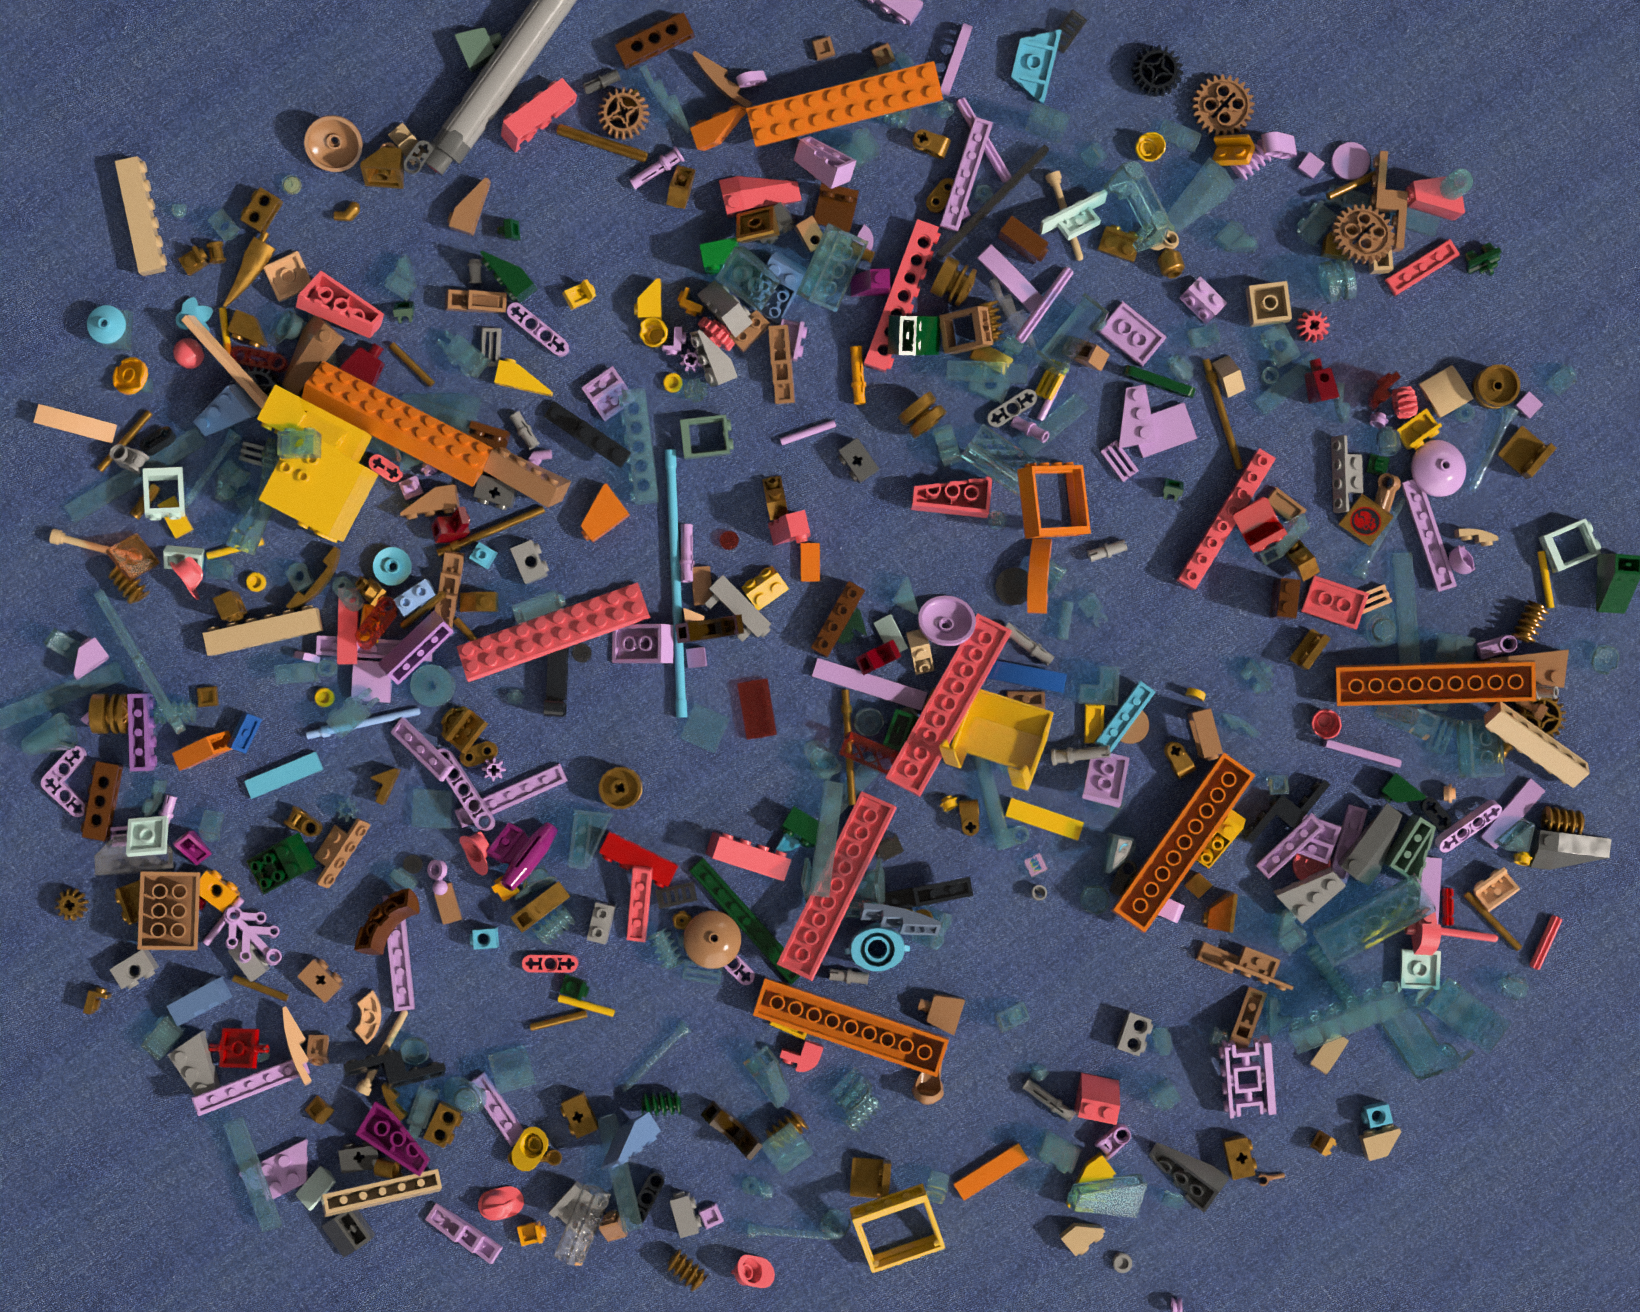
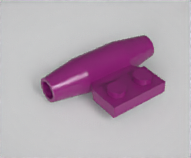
M545 822L528 838L522 829L508 823L486 852L488 856L500 863L509 864L500 881L506 889L513 891L545 856L558 832L554 825Z

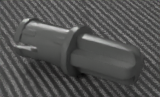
M614 69L602 76L599 74L597 78L584 83L583 88L586 94H591L599 89H606V86L620 81L621 78L617 69Z

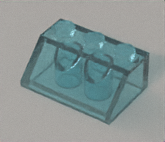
M1484 719L1456 720L1459 778L1505 776L1504 745L1500 736L1486 729Z

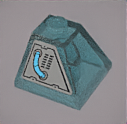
M1113 833L1109 834L1102 871L1106 873L1112 872L1128 860L1131 854L1135 853L1136 843L1134 838Z

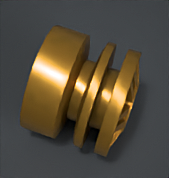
M948 256L930 292L939 297H942L946 291L950 292L949 302L952 301L954 295L958 296L955 305L959 307L968 297L975 283L977 270L973 268L968 276L966 272L969 266L965 265L960 272L957 270L959 261Z
M93 694L89 703V725L93 734H108L110 728L113 734H118L119 732L121 734L128 733L127 694H121L120 696L119 694H113L111 699L108 694Z

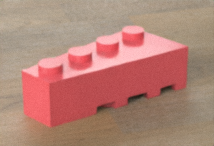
M563 78L559 81L554 80L544 92L539 91L529 103L524 102L519 106L518 111L514 114L509 113L504 117L501 137L515 153L521 149L519 144L524 140L529 142L534 138L533 136L536 134L537 129L543 130L552 121V117L558 118L576 102L577 94Z
M320 271L298 294L296 308L367 338H371L381 327L384 313L323 271Z
M993 476L964 481H950L949 483L914 486L911 510L987 518L990 509Z
M712 832L705 853L711 858L781 881L785 880L792 860L786 857L787 853L776 850L774 853L769 851V847L758 844V847L751 845V841L742 838L738 841L733 839L734 836L726 833L721 835Z

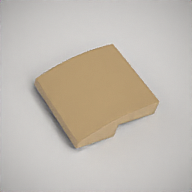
M1453 365L1418 384L1426 400L1430 401L1438 418L1474 399Z

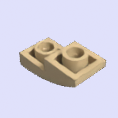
M1454 530L1455 538L1461 537V541L1472 540L1474 536V542L1481 543V546L1493 545L1494 541L1499 540L1498 536L1483 530Z
M1332 1030L1310 1065L1327 1075L1349 1040Z

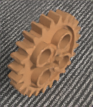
M1222 74L1220 80L1213 76V82L1207 79L1205 81L1206 85L1201 84L1199 86L1202 91L1196 90L1195 94L1198 97H1194L1192 100L1194 103H1197L1192 106L1193 110H1197L1193 117H1199L1196 124L1203 123L1201 129L1203 130L1207 127L1209 128L1208 134L1215 131V136H1218L1219 133L1226 135L1227 132L1229 135H1234V130L1240 133V126L1246 128V122H1250L1252 119L1248 115H1253L1254 110L1250 108L1255 103L1249 102L1254 96L1247 95L1250 88H1243L1245 82L1239 85L1238 77L1232 81L1231 75L1225 79ZM1218 90H1226L1227 96H1221ZM1234 93V98L1212 119L1211 116ZM1232 102H1239L1241 109H1235ZM1205 104H1213L1214 110H1208ZM1222 115L1226 116L1228 123H1222L1219 117Z
M1362 204L1358 209L1354 205L1352 209L1347 207L1345 212L1341 211L1335 219V223L1332 226L1334 230L1331 234L1335 236L1333 243H1339L1336 249L1343 250L1341 255L1347 253V260L1353 257L1355 263L1360 259L1363 265L1367 260L1372 264L1374 260L1379 262L1391 250V246L1394 243L1392 238L1395 233L1391 232L1393 226H1388L1390 219L1384 220L1385 213L1379 215L1378 208L1372 211L1371 206L1365 209L1364 204ZM1371 224L1374 225L1373 227H1371V228L1369 229V231H1368L1367 233H1365V234L1359 239V241H1358L1356 244H1352V243L1358 238L1359 235H1362V234L1367 230V228H1368Z

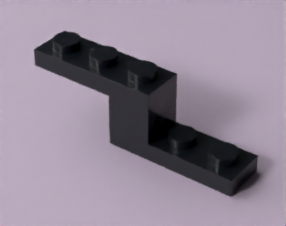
M555 401L543 416L619 468L623 467L631 455L629 450Z
M1325 779L1316 780L1310 787L1312 791L1308 796L1304 795L1299 800V807L1283 794L1274 795L1268 802L1270 806L1266 811L1262 810L1257 815V822L1253 826L1249 825L1244 831L1245 836L1243 839L1252 844L1274 816H1277L1290 828L1295 829L1331 784Z
M970 877L875 894L874 896L876 904L905 909L974 895Z
M389 1050L383 1055L376 1056L373 1054L365 1057L363 1060L357 1061V1059H352L343 1064L344 1078L383 1068L388 1090L445 1076L446 1072L444 1062H433L423 1068L413 1067L406 1072L401 1050Z

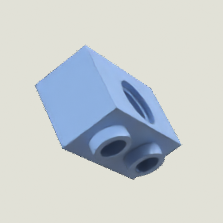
M424 579L393 601L402 615L408 617L436 596L437 592L430 581Z

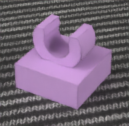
M417 476L399 482L406 501L424 494Z

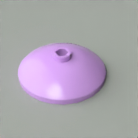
M1432 440L1424 443L1414 453L1411 462V472L1415 483L1422 491L1434 497H1445L1455 493L1462 486L1466 476V465L1462 454L1454 445L1443 440Z
M937 596L928 600L921 607L918 624L923 635L930 641L943 646H955L967 641L971 637L975 629L976 618L971 607L963 600L953 596Z

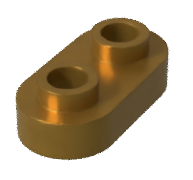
M945 178L941 180L928 196L926 207L930 212L939 213L945 208L951 190H945L944 186L950 185L952 189L953 179ZM937 199L939 204L933 205L932 201Z
M491 741L471 746L466 754L461 752L460 761L467 767L484 763L485 759L490 761L494 756H497L498 747ZM486 747L491 749V753L488 755L484 752ZM467 754H472L473 759L471 761L466 759Z

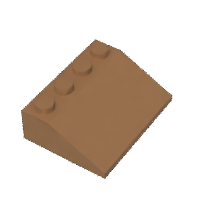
M140 872L137 950L198 949L200 872Z

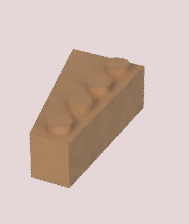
M503 447L491 451L483 471L547 508L563 501L571 483L570 480L512 454Z
M1569 650L1484 659V661L1534 660L1536 684L1564 688Z

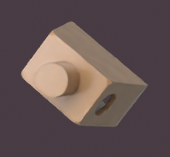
M813 215L794 226L795 231L809 253L814 251L819 261L829 255L823 246L827 241ZM812 236L816 237V244H812L810 240Z
M933 994L931 1002L920 998L917 1010L927 1012L926 1021L955 1035L965 999L956 996Z

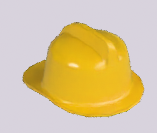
M529 1127L525 1129L512 1151V1162L517 1169L521 1171L534 1169L547 1151L548 1139L546 1133L540 1128Z

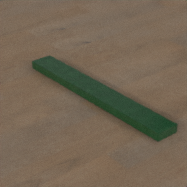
M704 858L700 859L689 869L690 873L792 985L800 975L777 965L784 947Z

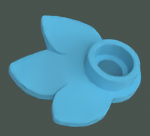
M195 297L189 298L183 303L182 311L177 314L176 324L179 328L188 330V327L182 322V318L185 315H192L210 331L205 322L210 319L213 309L208 306H198Z

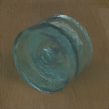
M1348 257L1337 259L1335 265L1331 260L1319 263V282L1327 304L1338 302L1340 297L1344 300L1356 298V277L1351 261L1347 260Z
M431 664L424 665L416 670L411 678L410 688L413 697L420 704L436 707L442 706L451 700L456 690V682L448 669ZM433 682H434V685L436 686V689H432V688H431V684H432Z

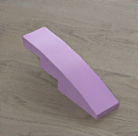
M990 244L977 259L1031 314L1043 297Z
M437 1203L425 1219L452 1241L460 1243L471 1253H476L489 1264H493L503 1248L480 1230Z

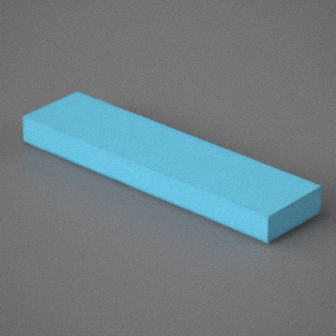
M1139 681L1094 743L1100 747L1109 745V749L1112 752L1155 694V691L1142 681Z
M313 752L244 782L251 799L319 772L323 770L317 752Z

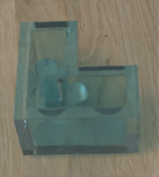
M862 128L858 129L852 134L853 137L849 144L843 143L836 148L839 152L857 160L853 172L879 155L880 146L868 128L864 130Z
M1098 666L1097 685L1078 684L1077 703L1118 705L1120 667Z

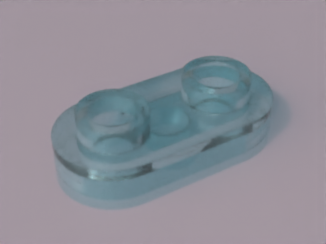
M336 578L332 584L335 594L348 610L353 612L360 610L364 605L362 595L348 578ZM341 583L345 584L343 588H339ZM356 598V601L351 603L350 599Z

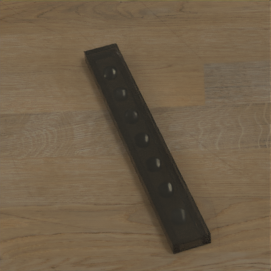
M1044 144L937 252L936 257L940 261L943 260L1048 154L1049 148Z

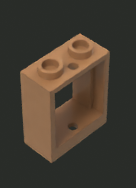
M976 306L939 316V326L943 339L942 346L945 354H958L993 345L988 307ZM972 315L976 341L956 346L952 319Z
M1211 708L1187 713L1198 757L1204 758L1207 761L1219 758L1218 754H1222L1223 751Z

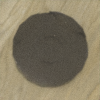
M1016 567L1008 568L1001 572L995 584L996 594L1000 600L1013 606L1021 605L1027 601L1028 572Z

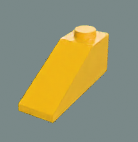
M505 358L504 361L499 360L494 381L496 385L550 397L553 396V392L519 364H516V360Z

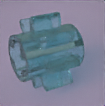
M1015 333L1013 336L1007 335L1001 348L1005 349L1004 354L1012 357L1013 354L1018 356L1024 346V343H1020L1015 339Z
M699 378L691 379L687 385H684L686 399L691 398L692 402L703 401L704 395H708L706 382L701 383Z
M346 798V803L343 801L338 802L341 806L335 809V811H339V819L345 817L346 822H349L350 817L357 819L355 813L361 811V809L355 806L357 801L351 803L350 798ZM348 806V808H352V812L347 813L344 811V808Z

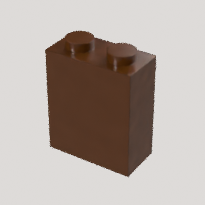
M1013 216L1009 218L1000 230L998 238L1034 265L1037 261L1041 263L1049 251L1047 249L1049 242Z
M1290 578L1273 580L1269 618L1283 620L1297 618L1301 580Z

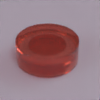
M725 531L722 533L720 544L724 549L733 550L738 546L739 538L735 532Z

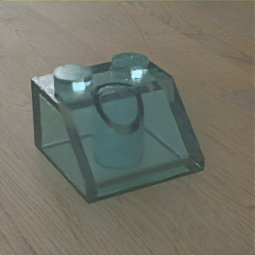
M525 1045L487 1055L498 1095L536 1084Z

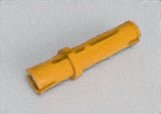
M851 346V387L853 388L854 405L866 404V382H864L862 346Z

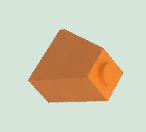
M607 483L602 486L581 524L583 528L581 533L587 541L590 539L592 542L597 541L630 516Z
M229 730L204 737L173 752L172 755L179 771L191 768L233 750L227 746L231 738Z

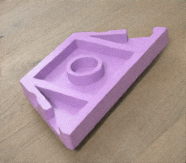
M305 1139L240 1172L239 1175L271 1200L299 1187L308 1180V1140Z

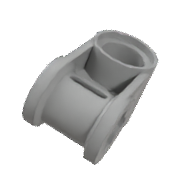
M122 444L114 445L109 452L110 457L118 466L140 475L145 461L149 460V456L145 453Z

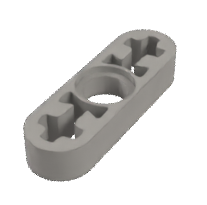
M1026 389L988 414V424L993 428H998L1026 411L1036 403V393L1031 389ZM1024 394L1032 395V403L1026 401L1022 404L1025 408L1021 409V405L1016 399L1019 398V401H1022L1025 398ZM1013 403L1017 406L1015 414L1007 412L1008 404ZM1003 408V412L1008 418L1005 419V416L999 419L1000 423H992V415H1000L1002 413L1000 409Z

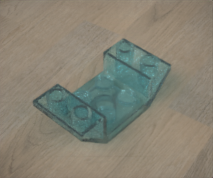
M1450 977L1445 980L1426 1006L1437 1018L1487 1054L1492 1051L1512 1024L1467 992L1464 987Z

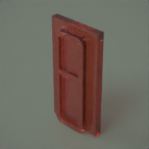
M768 678L737 683L747 740L777 735Z

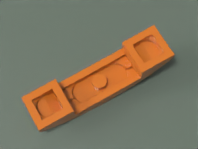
M1032 539L1028 571L1027 613L1047 614V588L1052 539Z

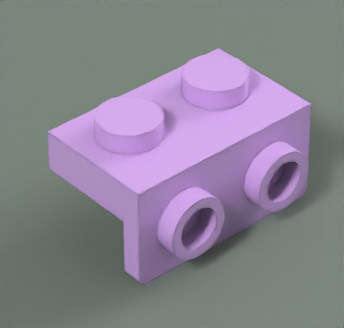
M1201 276L1180 296L1185 305L1205 324L1227 304Z
M782 319L781 325H788L792 361L797 362L798 357H802L804 346H801V340L806 338L808 327H804L805 323L803 321L795 322Z

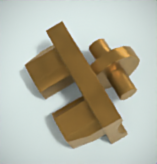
M361 576L356 582L355 586L360 589L359 593L374 607L383 604L387 600V592L371 577L369 580H366Z

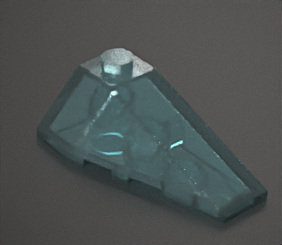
M465 393L403 394L401 400L467 435L471 433L469 428L471 420L476 421L482 399Z

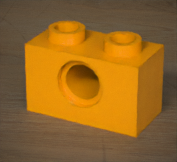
M216 870L205 871L200 878L199 895L223 913L239 896L238 887L230 881L228 883L222 879L223 876ZM216 884L221 887V893L219 895H217L214 892V886Z

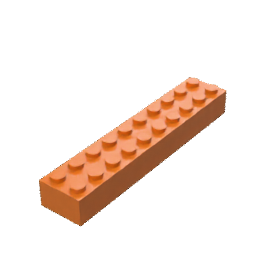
M932 61L746 108L755 147H760L943 101L935 62Z
M325 361L319 365L304 385L303 400L471 487L475 485L484 472L483 469L491 451L494 450V448Z
M1534 660L1335 665L1337 706L1536 701Z
M1226 753L1220 754L1111 911L1141 933H1145L1255 777V774Z
M769 977L764 979L753 1016L935 1077L938 1076L949 1042L948 1037Z

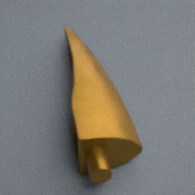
M262 231L259 238L253 237L244 253L240 270L223 307L226 308L249 287L272 257L276 249L266 243L270 235L269 233Z

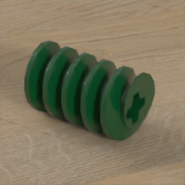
M659 1091L657 1097H655L654 1092H651L649 1098L646 1092L643 1093L641 1099L642 1115L645 1111L646 1113L649 1112L650 1115L654 1111L655 1115L659 1116L660 1111H662L663 1116H666L668 1110L671 1115H674L675 1110L681 1115V1098L677 1091H674L673 1096L667 1091L665 1097H663L661 1091Z

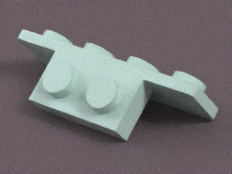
M1106 190L1095 192L1090 197L1079 200L1074 205L1063 208L1052 216L1045 217L1041 221L1040 233L1044 234L1058 227L1066 239L1070 240L1100 225L1101 220L1093 209L1105 203Z

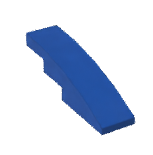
M996 660L987 678L1064 693L1067 674Z

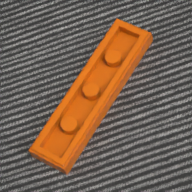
M1016 1143L953 1184L962 1199L966 1200L1029 1159L1020 1144Z

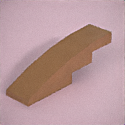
M693 52V59L704 75L723 95L735 105L746 108L753 107L752 102L739 95L740 87L726 78L728 71L698 52Z
M788 325L768 326L775 404L795 403Z
M446 550L444 553L443 569L440 575L439 591L437 592L438 594L443 591L446 594V598L435 605V612L453 629L465 554Z

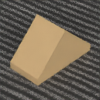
M1229 355L1211 363L1227 398L1245 390L1241 371Z

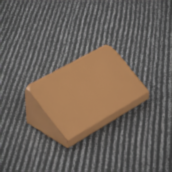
M1006 691V697L1045 709V691Z

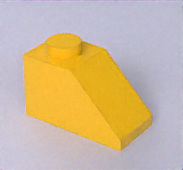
M655 279L637 298V303H634V315H638L639 320H644L647 317H656L662 320L661 279Z

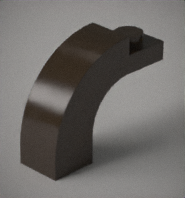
M742 614L675 624L677 643L744 634Z
M712 1100L702 1112L701 1116L706 1122L725 1135L750 1161L763 1147L759 1142V1138L742 1121L716 1101Z

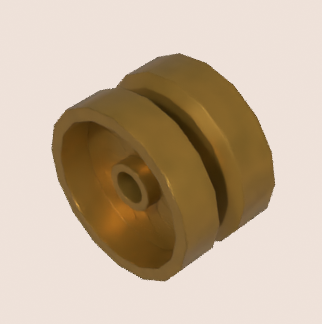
M1503 364L1492 365L1480 371L1472 383V394L1475 401L1487 409H1498L1512 403L1520 391V379L1517 373L1511 367Z
M931 391L915 401L898 416L903 425H908L914 420L916 421L909 428V433L914 439L930 430L947 413L942 405H937L931 410L929 409L936 401Z
M615 767L608 770L602 776L599 783V794L602 801L614 809H626L633 806L640 799L643 792L640 776L634 770L627 767ZM623 784L625 790L619 791L618 785Z

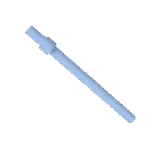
M416 707L330 727L326 725L322 726L321 729L306 732L307 739L321 736L323 738L330 737L334 733L401 719V717L420 715L421 712L420 708Z

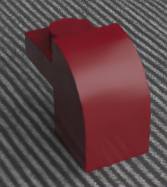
M458 507L452 516L437 517L431 525L435 543L460 540L470 533L468 527L470 517L465 507Z
M891 640L856 657L855 660L862 674L866 675L902 656L894 640Z

